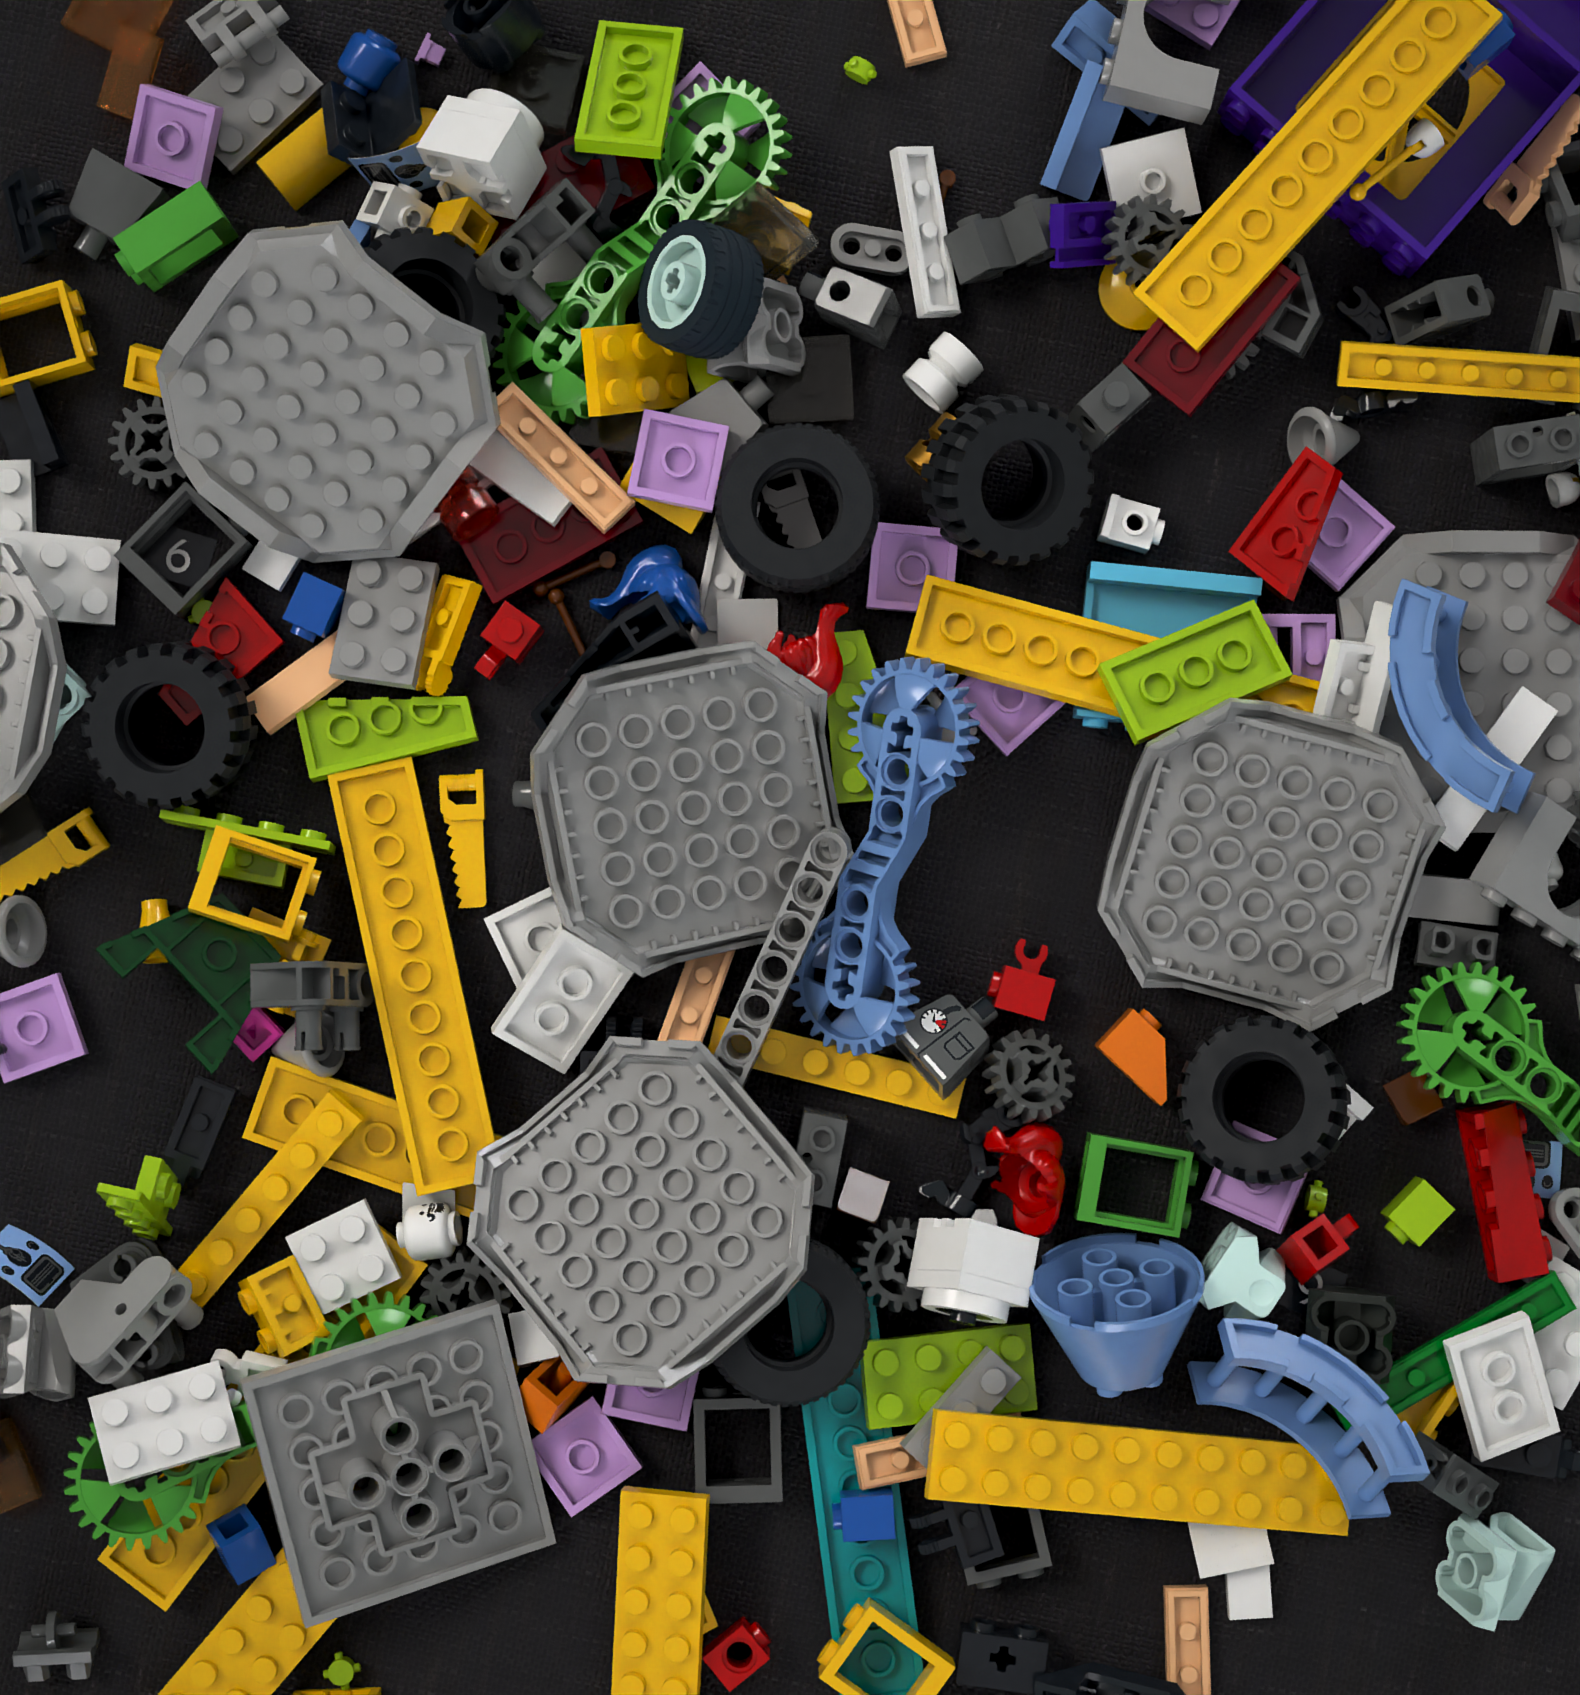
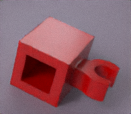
M505 600L480 635L492 646L483 654L474 669L491 680L507 657L520 665L543 634L544 629Z
M1020 938L1015 945L1014 954L1021 965V969L1003 965L1001 973L994 971L989 983L987 996L993 997L992 1005L994 1007L1044 1021L1056 982L1055 979L1038 975L1042 963L1047 958L1048 946L1041 945L1037 957L1029 959L1023 952L1026 940Z
M1323 1213L1292 1234L1276 1252L1282 1256L1285 1264L1302 1286L1333 1265L1350 1249L1344 1240L1351 1236L1359 1226L1350 1214L1345 1215L1332 1225Z

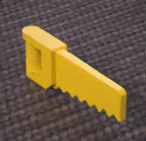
M476 769L475 774L439 775L440 812L443 814L444 822L450 825L446 832L447 835L452 837L448 846L454 850L450 858L456 862L452 871L458 875L454 883L460 887L456 893V896L461 899L458 908L485 907L487 904L484 840V820H486L484 769ZM476 791V804L457 805L449 798V792Z
M90 807L52 829L45 838L0 866V902L4 895L11 897L14 895L15 890L24 891L27 884L35 886L39 878L47 880L50 873L59 874L62 867L66 869L75 866L80 867L111 846L92 819L91 815L94 813ZM77 826L91 848L87 851L75 848L65 832Z

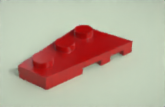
M1306 446L1228 552L1282 595L1294 602L1343 473Z
M225 577L221 584L219 592L209 610H206L199 622V627L190 641L193 647L205 646L215 651V658L218 660L227 659L235 666L232 674L236 679L248 676L285 643L280 635L227 577ZM164 684L158 695L186 726L190 727L202 716L198 704L186 691L173 684Z

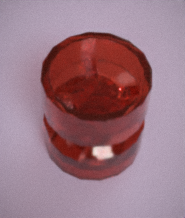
M469 466L462 472L434 510V513H441L439 520L455 541L467 540L479 534L494 521L500 509L486 489L478 486L479 480Z

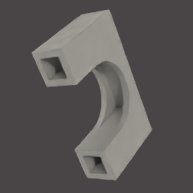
M1117 0L1118 4L1123 5L1121 18L1114 17L1109 32L1108 43L1114 45L1112 59L1105 57L1099 78V84L1106 85L1102 101L1202 125L1211 110L1220 69L1173 58L1163 53L1153 44L1145 29L1144 9L1154 0ZM1207 0V1H1211V2H1215V3H1219V4H1223V5H1227V6H1228L1231 0Z
M1528 791L1519 813L1516 814L1510 810L1508 811L1469 879L1483 888L1480 894L1483 898L1502 908L1505 904L1513 908L1510 914L1513 918L1532 928L1536 924L1543 928L1540 934L1543 938L1564 948L1565 944L1573 948L1570 955L1580 961V899L1570 906L1557 909L1548 891V872L1551 862L1577 817L1547 796Z

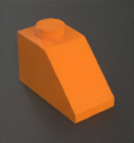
M1128 1008L1094 1046L1155 1104L1162 1106L1167 1101L1165 1038L1158 1032L1162 1025L1144 1008L1139 1013L1134 1009Z
M560 1356L544 1360L524 1379L520 1387L527 1421L541 1434L571 1407L589 1385L586 1382L574 1381Z

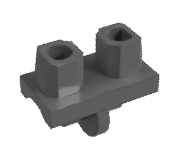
M1421 921L1418 925V944L1414 965L1435 969L1445 966L1452 972L1454 963L1463 962L1468 973L1471 963L1481 962L1482 974L1484 975L1489 967L1495 966L1498 933Z
M49 1611L46 1617V1624L32 1625L31 1631L21 1632L18 1649L12 1655L13 1666L23 1667L28 1682H43L49 1679L53 1672V1665L66 1664L67 1677L72 1680L88 1679L94 1666V1656L100 1641L99 1627L77 1629L76 1622L63 1623L60 1611Z

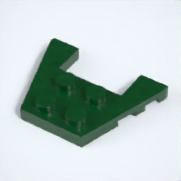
M224 893L216 895L210 900L209 905L243 915ZM188 908L97 947L96 952L122 980L155 951H159L218 1014L213 1021L185 1045L187 1050L211 1075L217 1071L252 1010L250 1000V964L279 962L282 957L264 936L189 912Z

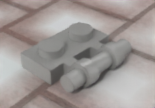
M213 0L185 21L221 69L234 59L236 62L247 56L245 51L264 37L269 40L278 34L277 28L290 18L276 0Z

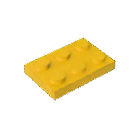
M642 323L580 328L589 417L641 412L644 409L675 408L690 399L686 355L669 350L650 340L642 328Z

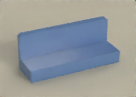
M1088 0L1072 14L1051 46L1082 72L1087 60L1103 65L1105 57L1112 59L1114 45L1108 43V37L1113 19L1116 16L1096 0ZM1125 106L1148 126L1159 116V114Z
M1087 60L1040 183L1043 186L1082 201L1089 200L1102 167L1099 148L1110 146L1125 108L1123 105L1102 101L1106 85L1099 84V78L1103 65Z

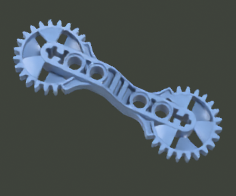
M915 657L900 658V661H886L884 668L872 669L873 679L860 682L866 694L853 695L852 697L855 703L860 706L859 711L848 712V716L857 721V727L849 729L848 734L858 736L859 742L851 748V751L863 752L864 756L857 764V767L868 781L873 792L869 829L839 878L835 910L827 918L821 920L801 961L802 964L795 974L799 976V982L790 985V989L799 991L801 995L799 999L793 1002V1006H804L806 1010L800 1018L801 1023L812 1020L814 1025L810 1035L813 1037L824 1033L823 1046L829 1047L837 1044V1053L839 1054L851 1051L853 1056L880 1051L882 1047L896 1043L895 1036L907 1032L903 1022L915 1019L914 1013L907 1007L919 1003L920 999L910 993V988L920 985V981L909 978L908 972L917 967V964L914 962L905 963L904 957L911 948L899 932L894 921L898 886L927 837L932 804L942 794L956 786L954 777L966 775L967 772L961 762L973 761L975 759V756L967 750V747L980 741L977 737L970 734V728L980 725V721L969 719L968 715L977 705L976 703H965L963 700L970 690L969 687L955 688L959 675L957 673L944 675L945 664H931V660L928 657L917 659ZM936 687L945 696L937 711L929 705H919ZM873 713L887 715L883 727L872 724ZM943 728L955 731L954 743L941 741ZM905 763L909 768V777L905 773ZM899 805L903 811V819L899 815ZM865 895L868 899V907L866 906L864 901ZM858 937L861 939L862 949L858 943ZM815 968L826 969L825 984L814 980ZM884 986L895 990L894 1002L878 999L882 994ZM830 1002L840 1009H845L833 1022L824 1013Z

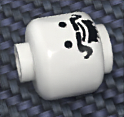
M442 1202L410 1206L404 1214L403 1222H398L396 1225L397 1243L400 1248H406L409 1256L415 1261L451 1257L456 1246L461 1245L463 1240L460 1214L458 1211H452L448 1204Z

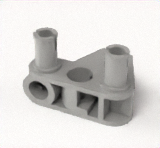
M152 1256L145 1259L122 1284L81 1279L54 1309L70 1355L74 1361L96 1382L101 1384L111 1383L117 1389L144 1382L143 1375L139 1374L132 1365L173 1319L184 1330H191L200 1324L204 1315L203 1309L190 1298L192 1294L190 1279L179 1272L166 1258L161 1256ZM135 1332L142 1338L137 1341L129 1340Z

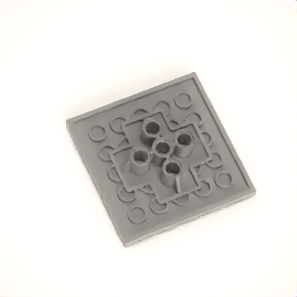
M496 1299L239 1379L305 1628L556 1543L499 1303ZM403 1422L399 1433L393 1436H386L387 1429L392 1424ZM455 1449L451 1459L446 1462H439L443 1452ZM413 1463L409 1473L404 1476H396L398 1469L402 1465ZM371 1477L367 1487L361 1490H353L355 1483L359 1479ZM422 1503L419 1513L413 1516H406L408 1510L413 1505Z

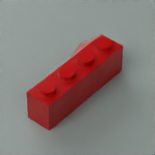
M1506 1100L1455 1110L1488 1278L1497 1283L1549 1274L1547 1262L1552 1261V1249L1548 1237L1542 1236L1539 1219L1544 1218V1209L1539 1194L1533 1193L1530 1177L1535 1176L1536 1170L1531 1152L1525 1151L1522 1134L1527 1133V1123L1523 1110L1521 1108L1517 1109L1515 1102Z

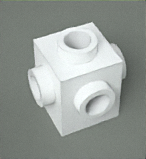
M373 181L356 219L371 226V229L376 232L375 239L382 234L390 236L394 229L403 227L410 228L413 234L418 227L427 226L434 209L420 201L422 194L408 185L399 183L396 186Z

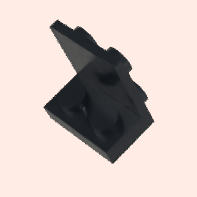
M404 58L384 78L377 91H371L366 97L353 89H347L331 80L320 90L328 155L353 167L354 165L348 158L372 157L393 152L409 136L414 135L422 124L414 62L407 58Z

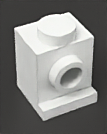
M1111 494L1106 503L1096 540L1146 554L1151 544L1159 545L1163 534L1165 520L1158 519L1161 508ZM1130 516L1138 517L1142 522L1141 529L1137 531L1131 530L1127 526V518Z

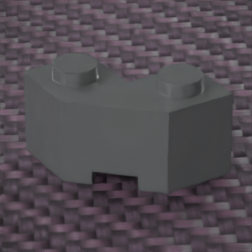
M1031 194L1015 201V209L1001 217L982 219L981 214H974L957 222L958 229L945 235L943 238L960 285L987 282L1003 276V271L1018 267L1026 263L1027 267H1030L1055 256V248H1050L1049 220L1050 204H1058V198L1039 199L1038 194Z
M1291 250L1281 263L1301 278V282L1267 322L1261 334L1265 340L1303 359L1324 320L1307 262L1303 255Z

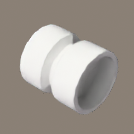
M943 332L931 344L928 351L929 360L918 358L902 375L912 391L929 407L940 414H943L959 397L957 386L966 387L984 370L975 355L957 338L947 332Z

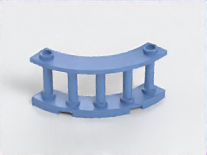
M1402 578L1394 599L1389 621L1390 662H1388V672L1392 694L1404 727L1421 756L1433 766L1445 779L1444 781L1454 790L1473 803L1493 813H1498L1500 806L1518 814L1536 773L1511 760L1489 740L1474 719L1466 702L1458 669V644L1463 617L1469 602L1433 587H1424Z
M1223 1318L1217 1327L1224 1355L1217 1363L1190 1361L1187 1364L1197 1405H1217L1245 1411L1272 1423L1293 1437L1317 1460L1327 1473L1343 1502L1348 1519L1389 1517L1391 1511L1383 1489L1393 1482L1423 1481L1430 1474L1423 1451L1406 1420L1400 1422L1397 1415L1386 1403L1389 1399L1387 1394L1349 1359L1306 1334L1297 1337L1277 1330V1324L1245 1318ZM1238 1366L1258 1368L1266 1371L1263 1374H1261L1256 1371ZM1285 1376L1308 1387L1313 1392L1306 1398L1280 1381ZM1328 1402L1352 1425L1346 1432L1322 1410ZM1362 1441H1364L1378 1467L1375 1472L1357 1447Z

